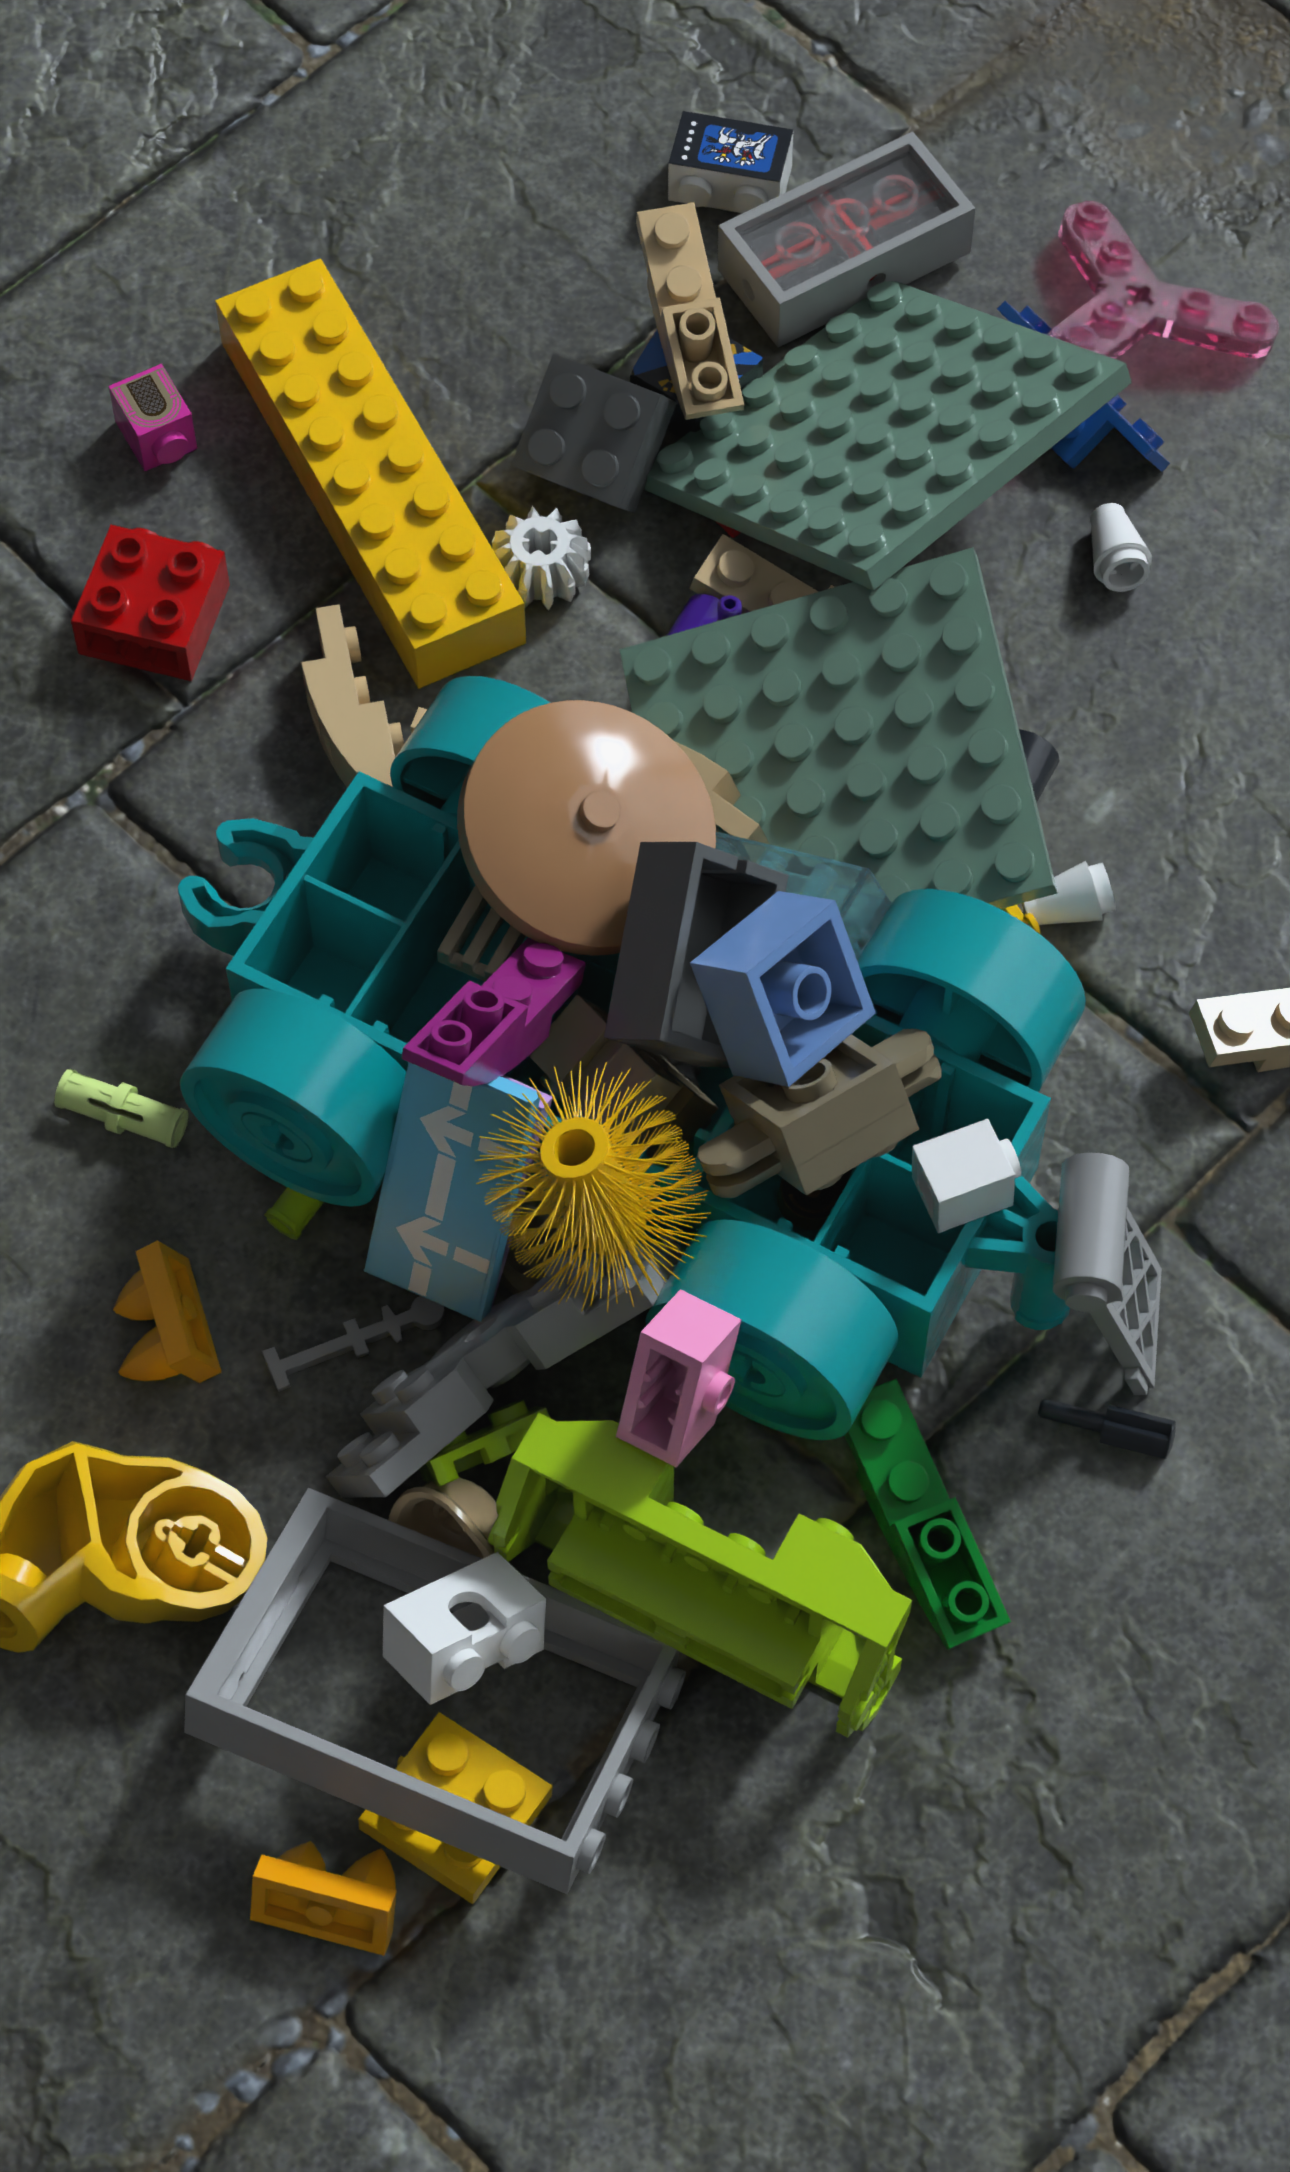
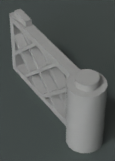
M1075 1154L1066 1158L1062 1163L1053 1292L1059 1298L1065 1300L1069 1308L1091 1314L1124 1369L1125 1381L1133 1394L1147 1395L1148 1388H1154L1162 1268L1127 1207L1129 1166L1123 1160L1108 1154Z

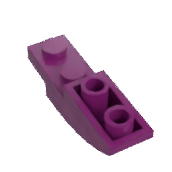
M527 938L482 986L468 981L403 1047L401 1059L464 1086L474 1087L487 1084L499 1076H503L532 1054L549 1037L552 1015L583 983L586 962L565 954L552 945L539 943Z

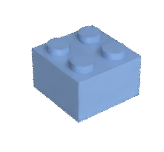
M778 891L690 962L729 1067L735 1076L789 1087L876 1013L836 901L832 899Z

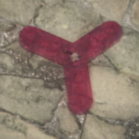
M1084 201L1070 205L1065 210L1058 232L1060 242L1096 296L1055 326L1049 333V336L1113 359H1117L1148 334L1245 358H1261L1271 352L1280 327L1278 320L1266 306L1258 302H1243L1214 295L1200 288H1185L1158 281L1118 220L1106 206L1095 201Z

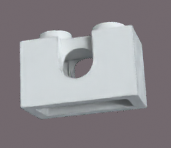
M496 1552L385 1604L383 1614V1657L431 1705L458 1691L469 1689L481 1678L485 1668L497 1662L505 1669L515 1663H522L532 1655L544 1649L546 1598ZM474 1602L458 1611L450 1612V1609L459 1603Z

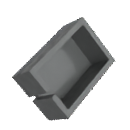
M640 842L604 1038L695 1066L730 1068L690 962L776 892H786L789 875L748 860H738V857L699 842Z

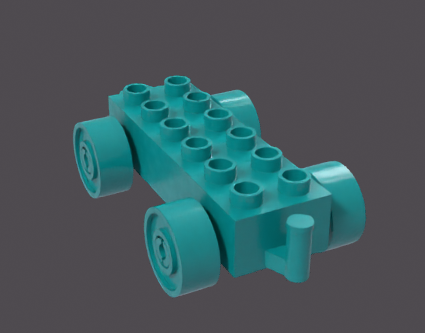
M464 676L447 682L393 760L390 768L392 786L359 771L314 838L302 837L295 830L254 818L227 820L218 826L216 830L220 858L225 864L230 867L252 864L262 867L273 877L275 882L271 895L263 903L250 908H237L228 905L220 899L216 890L202 877L188 876L180 881L178 894L182 913L193 933L212 948L234 956L226 967L232 1002L181 1076L180 1090L191 1112L220 1143L244 1162L274 1181L308 1197L340 1206H360L370 1202L383 1183L408 1067V1061L401 1059L403 1047L468 981L480 986L484 983L482 980L438 962L437 954L438 948L475 887L459 844L457 810L462 785L471 764L493 734L519 714L534 707L551 703L544 698L517 685L482 676ZM918 889L905 892L896 897L891 902L857 959L876 1013L855 1030L852 1035L873 1047L904 1029L926 1031L934 1046V1054L940 1063L942 1076L936 1082L908 1097L919 1130L900 1140L896 1147L887 1154L870 1158L856 1167L821 1229H802L786 1220L779 1209L777 1201L778 1191L783 1179L777 1174L735 1198H722L713 1194L706 1179L707 1173L703 1170L697 1156L698 1148L735 1126L734 1119L730 1115L719 1084L735 1075L732 1074L730 1068L700 1067L701 1072L697 1076L701 1091L718 1109L711 1116V1123L705 1129L699 1128L695 1136L688 1143L689 1145L685 1147H689V1149L681 1151H688L689 1153L683 1160L693 1155V1157L685 1162L695 1158V1160L686 1164L696 1163L685 1167H695L678 1170H692L691 1172L671 1174L688 1176L699 1170L691 1176L701 1172V1174L693 1177L702 1176L701 1178L692 1180L701 1181L686 1184H698V1186L678 1188L694 1190H667L688 1195L663 1192V1194L684 1198L708 1190L707 1192L695 1195L707 1194L706 1196L693 1198L705 1200L680 1202L700 1203V1205L672 1204L694 1209L666 1207L686 1212V1214H711L686 1216L707 1217V1219L678 1218L701 1223L672 1220L692 1226L693 1228L661 1219L658 1220L686 1233L707 1237L675 1233L699 1240L697 1242L672 1235V1237L690 1245L688 1246L676 1241L683 1253L694 1258L681 1255L680 1259L686 1263L679 1260L672 1271L680 1280L670 1274L655 1304L649 1309L645 1322L647 1326L680 1289L742 1319L728 1375L735 1378V1383L725 1406L757 1423L783 1433L815 1440H830L845 1435L851 1428L887 1362L921 1378L981 1269L1014 1273L1010 1292V1305L1015 1314L1014 1319L1024 1327L1034 1330H1048L1061 1324L1070 1312V1308L1066 1305L1065 1300L1059 1298L1053 1292L1058 1210L1054 1209L1031 1186L1030 1181L1038 1169L1051 1102L1050 1097L1039 1093L1084 1012L1086 1003L1085 992L1078 975L1070 963L1042 935L1009 913L984 901L956 892ZM489 904L485 907L460 950V954H465L492 908ZM503 920L479 962L485 965L489 964L510 927L508 922ZM561 951L586 962L583 983L552 1015L551 1024L577 994L609 1013L620 953L591 956ZM529 1056L515 1068L504 1074L535 1089L529 1079L531 1078L539 1091L551 1096V1093L539 1082V1078L545 1072ZM555 1098L566 1119L563 1103ZM552 1099L550 1109L557 1120L561 1122V1117ZM569 1104L571 1116H572V1118H573L571 1106H570V1104ZM548 1115V1116H547V1120L551 1123L552 1120L550 1119V1117H549V1115ZM989 1119L998 1140L1007 1138L1011 1142L1020 1163L1021 1177L1015 1178L1013 1206L938 1233L912 1179V1146ZM647 1149L638 1159L650 1158L647 1156ZM653 1163L645 1173L663 1172L668 1167ZM662 1176V1177H669V1178H675V1179H683V1178H685V1177H687V1176ZM659 1178V1179H658V1180L665 1181V1182H668V1183H671V1184H674V1183L678 1182V1180H671V1179H664V1178ZM658 1181L654 1183L655 1185L660 1187L671 1186L670 1184ZM664 1195L657 1196L666 1201L677 1200L675 1198L667 1197ZM653 1198L652 1200H650L654 1202H664L657 1198ZM658 1208L672 1215H686L666 1208ZM656 1209L651 1210L656 1215L670 1216ZM650 1220L663 1229L679 1231L658 1221ZM646 1221V1225L658 1228L650 1222ZM644 1231L652 1239L658 1238L650 1232ZM653 1231V1232H654L655 1234H657L658 1236H661V1235H662V1234H660V1233H657V1232Z

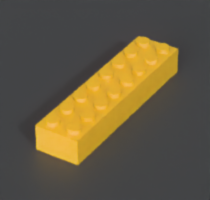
M317 259L216 299V310L223 347L418 689L526 644L524 601L322 259Z

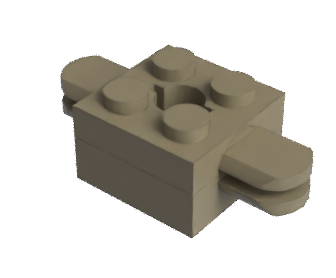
M904 1029L873 1047H870L851 1034L789 1087L740 1076H733L719 1084L730 1115L734 1119L735 1126L698 1148L697 1156L703 1170L707 1173L706 1179L713 1194L722 1198H735L777 1174L803 1194L808 1195L815 1190H822L834 1185L839 1181L842 1174L864 1161L892 1151L900 1140L919 1130L908 1097L936 1082L942 1076V1069L938 1058L934 1054V1046L928 1033L920 1029Z

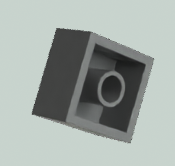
M553 353L511 466L635 514L647 483V475L653 467L677 402L659 393Z

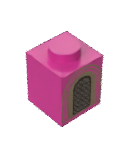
M162 364L108 386L115 422L144 471H148L161 464L176 462L185 454L197 449L192 414Z

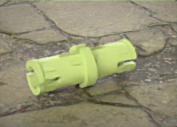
M73 1069L65 1071L55 1093L54 1103L58 1108H66L105 1122V1129L114 1133L121 1134L124 1130L164 1143L171 1148L177 1147L181 1141L188 1122V1110L175 1108L139 1095L137 1087L124 1082L116 1087L79 1074Z

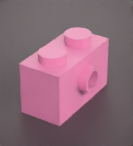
M680 1289L640 1333L616 1437L677 1467L715 1424L717 1414L724 1408L732 1393L735 1378L728 1375L742 1319Z

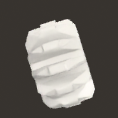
M532 506L528 513V519L522 520L509 515L508 522H506V530L495 531L492 549L524 601L525 608L535 599L542 600L543 605L549 611L554 597L558 596L571 602L573 595H575V586L586 585L589 577L588 561L591 560L590 543L587 542V538L582 537V529L578 525L577 519L562 522V515H560L557 508L547 517H540Z

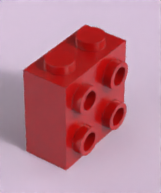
M111 524L71 619L78 654L192 681L230 586L225 552L214 549L212 546L199 541L183 542L158 536L156 533L145 528L128 529Z

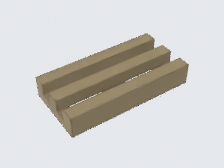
M475 885L438 948L437 954L438 962L485 982L519 948L526 935L510 925L489 964L485 965L479 962L504 920L491 908L465 954H460V950L488 904Z

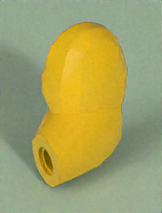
M72 1441L28 1462L20 1468L0 1496V1648L17 1653L34 1650L65 1615L84 1602H87L115 1620L138 1623H152L161 1620L198 1622L227 1612L241 1602L265 1562L268 1538L259 1513L234 1487L207 1471L169 1457L125 1456Z

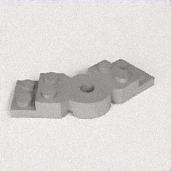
M664 1235L660 1236L666 1241L676 1246L677 1248H679L678 1251L683 1252L674 1239H671ZM660 1238L655 1239L656 1241H659L667 1246L676 1249L675 1247L671 1246L670 1244L666 1243ZM639 1240L638 1242L640 1243V1245L644 1247L649 1253H651ZM648 1243L674 1265H670L648 1247L652 1251V1255L672 1272L679 1260L652 1243ZM660 1245L676 1257H681V1253ZM637 1246L667 1281L671 1273L654 1260L660 1267L658 1268L648 1255ZM573 1247L572 1255H573L574 1252L576 1251V1248H575V1247ZM571 1248L567 1251L562 1267L570 1259ZM564 1251L552 1275L551 1272L559 1256L546 1276L533 1287L516 1293L491 1307V1311L481 1322L475 1319L450 1338L434 1354L430 1361L408 1374L404 1370H400L382 1381L371 1393L376 1401L360 1413L375 1436L367 1432L346 1445L337 1455L341 1464L326 1476L340 1497H387L487 1412L494 1401L486 1390L487 1388H496L519 1374L530 1362L536 1370L547 1369L652 1307L658 1296L629 1251L625 1252L643 1296L622 1255L630 1287L628 1289L622 1269L627 1290L626 1294L615 1255L620 1276L619 1280L615 1267L618 1304H616L611 1264V1290H609L607 1313L608 1273L606 1255H604L601 1299L600 1261L592 1306L590 1304L594 1287L593 1282L581 1312L593 1276V1252L585 1292L583 1293L586 1271H584L576 1297L574 1298L581 1274L567 1302L565 1301L573 1284L558 1305V1302L577 1274L578 1257L568 1285L567 1281L574 1260L560 1288L558 1287L566 1270L552 1291L550 1290L558 1277L545 1292L543 1291L552 1280L539 1292L538 1290L559 1271L565 1254ZM586 1251L582 1253L579 1269L586 1259ZM637 1251L638 1257L652 1281L651 1284L659 1295L665 1281ZM596 1253V1261H597V1260H598V1257H599V1254ZM550 1263V1264L548 1265V1267L543 1271L544 1274L546 1273V1271H547V1269L549 1268V1266L551 1265V1263ZM628 1290L631 1291V1295H632L634 1307H633V1305H632L631 1298H630V1294H629V1291H628Z

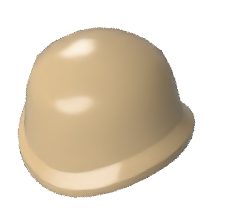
M458 1478L445 1485L437 1486L430 1480L422 1487L407 1489L399 1496L392 1507L389 1515V1521L482 1559L495 1553L494 1546L488 1543V1537L498 1517L496 1502L485 1489L472 1481Z

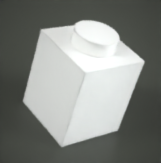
M989 1119L912 1146V1179L938 1233L1013 1206L1015 1178L1021 1177L1020 1163L1011 1142L1007 1138L998 1140Z

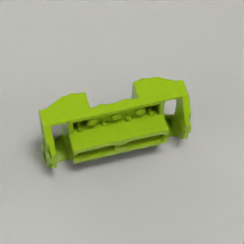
M541 1413L537 1414L511 1458L496 1501L498 1517L488 1537V1543L494 1546L495 1553L498 1552L509 1562L536 1542L553 1551L547 1560L548 1569L551 1570L548 1576L550 1586L793 1709L807 1681L842 1698L838 1709L837 1717L839 1720L836 1724V1732L847 1738L854 1730L857 1731L859 1729L863 1731L876 1717L901 1670L902 1658L894 1654L910 1614L912 1600L890 1587L862 1544L854 1541L853 1535L845 1527L830 1519L818 1518L814 1521L799 1513L772 1560L766 1557L764 1549L750 1538L737 1533H730L726 1537L704 1526V1521L696 1512L674 1502V1466L617 1438L616 1434L619 1423L613 1420L557 1422Z

